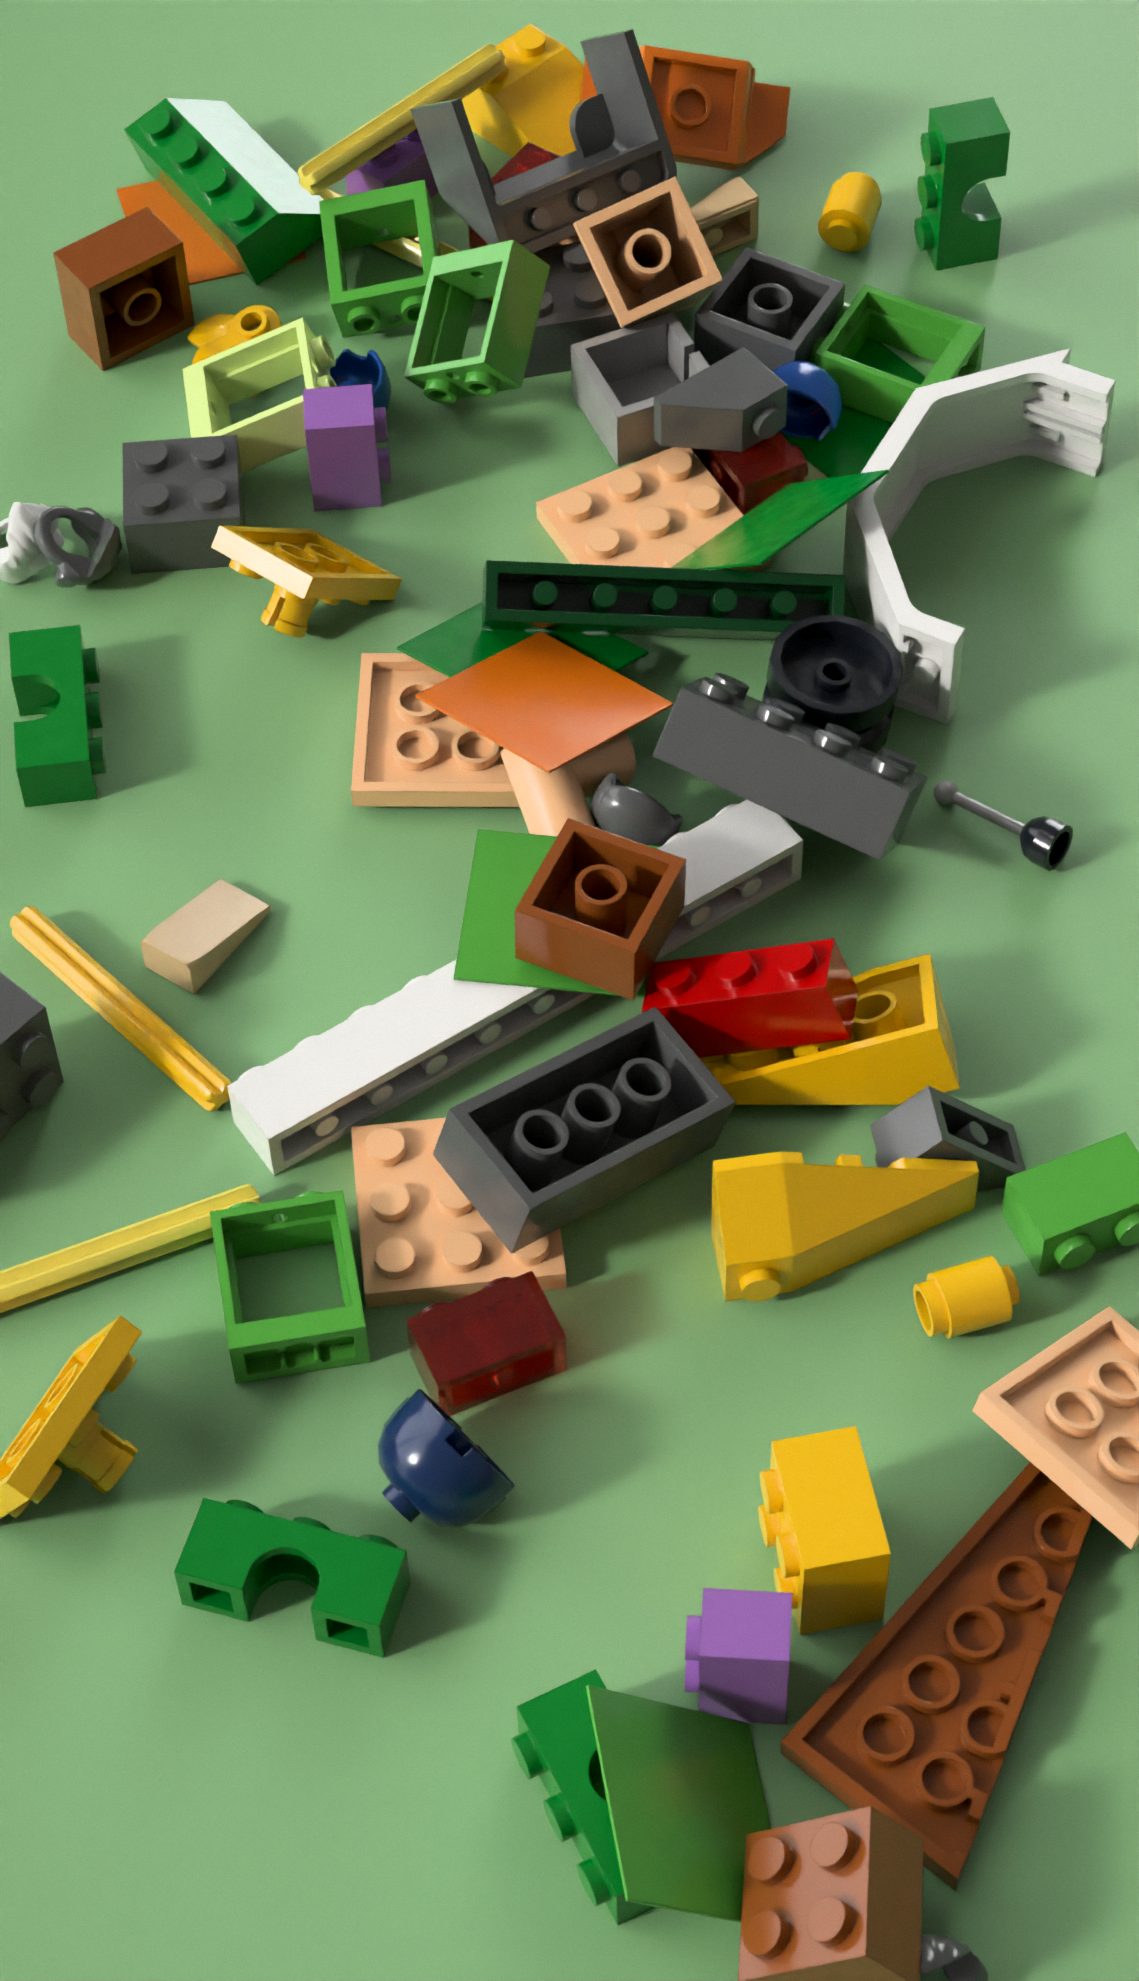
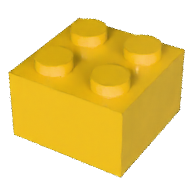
M853 1426L771 1441L770 1469L760 1471V1484L764 1504L758 1506L759 1522L765 1546H776L780 1567L774 1568L776 1592L792 1593V1609L794 1610L799 1634L883 1620L891 1552L857 1427Z

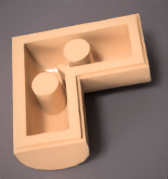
M625 732L550 774L505 748L500 752L529 833L535 835L557 837L568 818L596 827L585 797L593 796L600 783L609 773L616 774V778L622 784L628 786L634 778L636 769L633 744Z

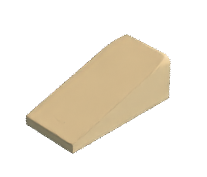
M740 176L727 181L690 208L712 256L758 238L759 196Z
M219 879L157 925L140 942L145 967L195 995L271 911L270 905Z

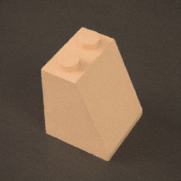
M676 177L670 178L573 223L621 328L671 312L676 314L697 304L723 281Z

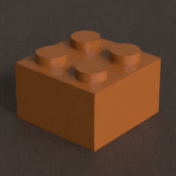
M148 207L53 253L68 335L102 371L195 325L183 242Z
M568 818L515 909V958L634 1000L684 908L687 859Z
M872 1806L746 1834L738 1981H920L924 1839Z

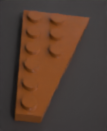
M1031 1462L781 1740L780 1753L849 1808L854 1810L872 1806L924 1839L923 1866L955 1891L963 1874L1094 1519L1090 1513Z

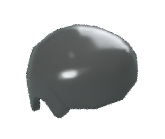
M609 773L603 779L593 795L591 813L596 827L645 845L663 846L668 839L678 833L682 825L681 815L670 814L662 804L647 793L625 786L616 778L617 775L614 773Z

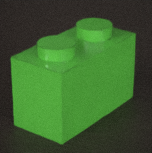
M1126 1132L1006 1178L1001 1214L1038 1276L1060 1267L1064 1270L1076 1268L1087 1262L1094 1254L1119 1244L1122 1246H1132L1139 1243V1152Z

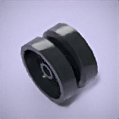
M838 614L807 617L790 624L775 639L770 655L766 676L767 683L762 702L769 704L771 698H777L791 703L805 712L803 721L825 730L827 723L846 728L861 737L858 746L877 754L886 744L902 677L903 667L898 649L883 632L862 620Z

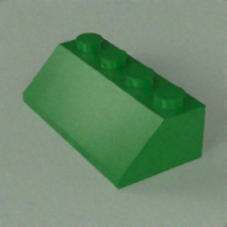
M165 98L124 129L150 175L159 182L256 285L260 284L323 236L319 201L323 199L319 195H311L300 186L299 175L226 101Z

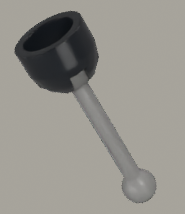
M942 781L934 789L935 799L940 804L949 805L954 803L1019 835L1024 856L1032 863L1048 871L1055 869L1061 863L1070 847L1073 837L1072 827L1055 818L1042 816L1033 818L1028 823L1023 824L959 793L957 786L951 781Z

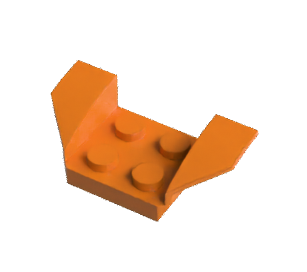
M648 45L639 47L675 162L735 170L737 168L738 170L785 137L790 87L754 82L756 69L752 67L749 61ZM586 58L584 60L580 102L597 95Z

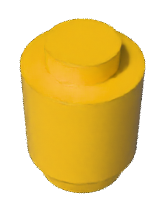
M850 172L832 185L818 222L819 235L830 247L839 251L853 252L862 249L869 242L882 205L879 186L871 176L861 172Z
M991 1255L928 1273L927 1281L915 1284L913 1287L918 1317L923 1329L930 1337L943 1334L946 1338L950 1339L1010 1321L1013 1313L1012 1306L1020 1302L1019 1288L1012 1269L1008 1265L1000 1266Z

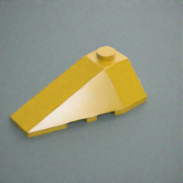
M930 953L873 968L852 977L859 993L851 1039L699 1058L735 1100V1105H899L927 1086H931L943 1093L960 1089L956 1050L934 962Z
M782 1151L714 1160L712 1169L711 1235L725 1301L739 1299L755 1302L764 1301L775 1297L777 1294L795 1291L974 1209L979 1177L977 1162L903 1157L891 1163L887 1168L864 1167L861 1155L840 1154L835 1161V1165L804 1164L802 1152Z

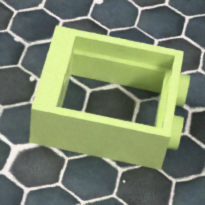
M300 318L183 368L191 438L237 434L242 473L307 446L303 395L233 425L231 423L229 405L302 374L304 375L306 389L337 387L330 375V368L335 367L336 362L327 339L323 335L316 337L305 320Z

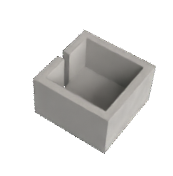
M674 312L572 344V395L619 467L672 448L660 446L654 440V398L706 369L709 365L700 351L694 352V342Z

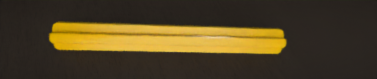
M27 906L20 914L12 917L10 927L13 929V937L205 1110L213 1112L217 1111L223 1103L230 1100L227 1087L231 1084L230 1080L40 910Z

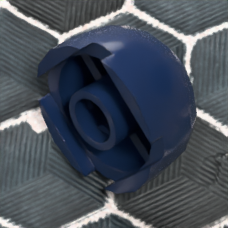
M418 1389L410 1398L407 1397L397 1407L385 1423L378 1442L379 1464L391 1483L382 1494L411 1523L420 1514L443 1527H462L477 1522L496 1509L506 1499L505 1496L515 1485L479 1445L476 1446L461 1430L462 1428L421 1389Z

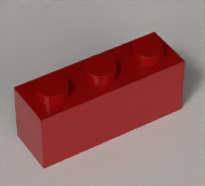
M832 938L656 962L650 970L641 1011L644 1013L656 1007L698 1058L851 1039L859 991L835 939Z

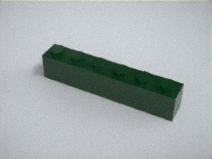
M486 560L483 569L481 629L775 640L790 624L807 617L834 614L844 616L845 575Z

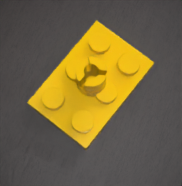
M220 525L211 548L231 558L229 566L238 573L255 579L265 577L275 583L274 591L268 606L264 608L261 621L267 626H274V630L293 637L302 638L305 636L309 625V618L318 601L339 605L340 600H349L360 605H368L370 600H394L402 582V578L313 529Z
M121 1315L75 1349L1 1457L0 1519L7 1514L17 1518L31 1501L38 1504L48 1494L62 1473V1469L54 1464L56 1460L69 1469L75 1470L90 1481L95 1489L105 1494L117 1483L134 1459L133 1456L137 1453L138 1448L129 1441L122 1440L107 1429L104 1423L98 1420L100 1413L92 1408L106 1389L112 1393L120 1386L137 1361V1358L131 1355L129 1351L142 1334V1331Z

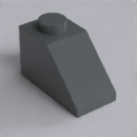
M743 347L654 398V440L660 446L743 452L763 439L773 437L780 429L786 427L787 384Z
M931 1086L925 1087L870 1125L877 1151L875 1155L877 1167L887 1168L891 1163L903 1157L976 1161L979 1170L977 1191L1005 1188L1007 1177L1026 1170L1012 1124Z

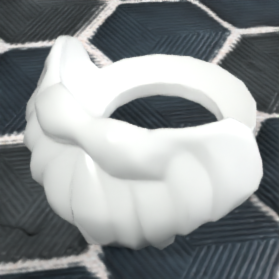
M14 502L9 517L0 522V533L8 528L6 533L8 547L0 549V580L16 585L36 575L40 570L52 563L40 551L34 537L36 521L42 512L50 507L42 503ZM59 518L52 521L50 532L53 540L62 548L64 538L58 528Z

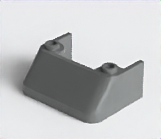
M633 29L592 37L580 42L597 95L579 102L571 113L569 126L576 151L494 185L492 184L488 169L481 159L461 98L422 105L411 109L439 194L488 245L514 239L530 252H537L577 235L573 226L574 222L670 178H677L675 159Z

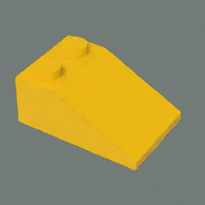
M528 24L495 46L497 50H501L504 53V63L506 66L504 72L462 99V103L471 130L524 166L532 169L576 151L569 123L573 109L580 102L584 66L567 46L532 24Z

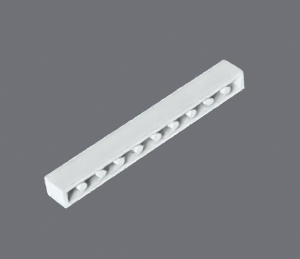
M746 799L739 804H730L724 807L715 817L688 832L683 831L673 835L663 846L657 848L687 860L684 908L656 960L801 879L803 839L779 814ZM456 960L427 976L422 975L412 979L402 990L375 1005L359 1008L346 1021L326 1032L303 1039L293 1050L268 1064L247 1070L237 1081L227 1086L233 1121L275 1176L351 1133V1127L363 1126L596 995V993L454 980Z

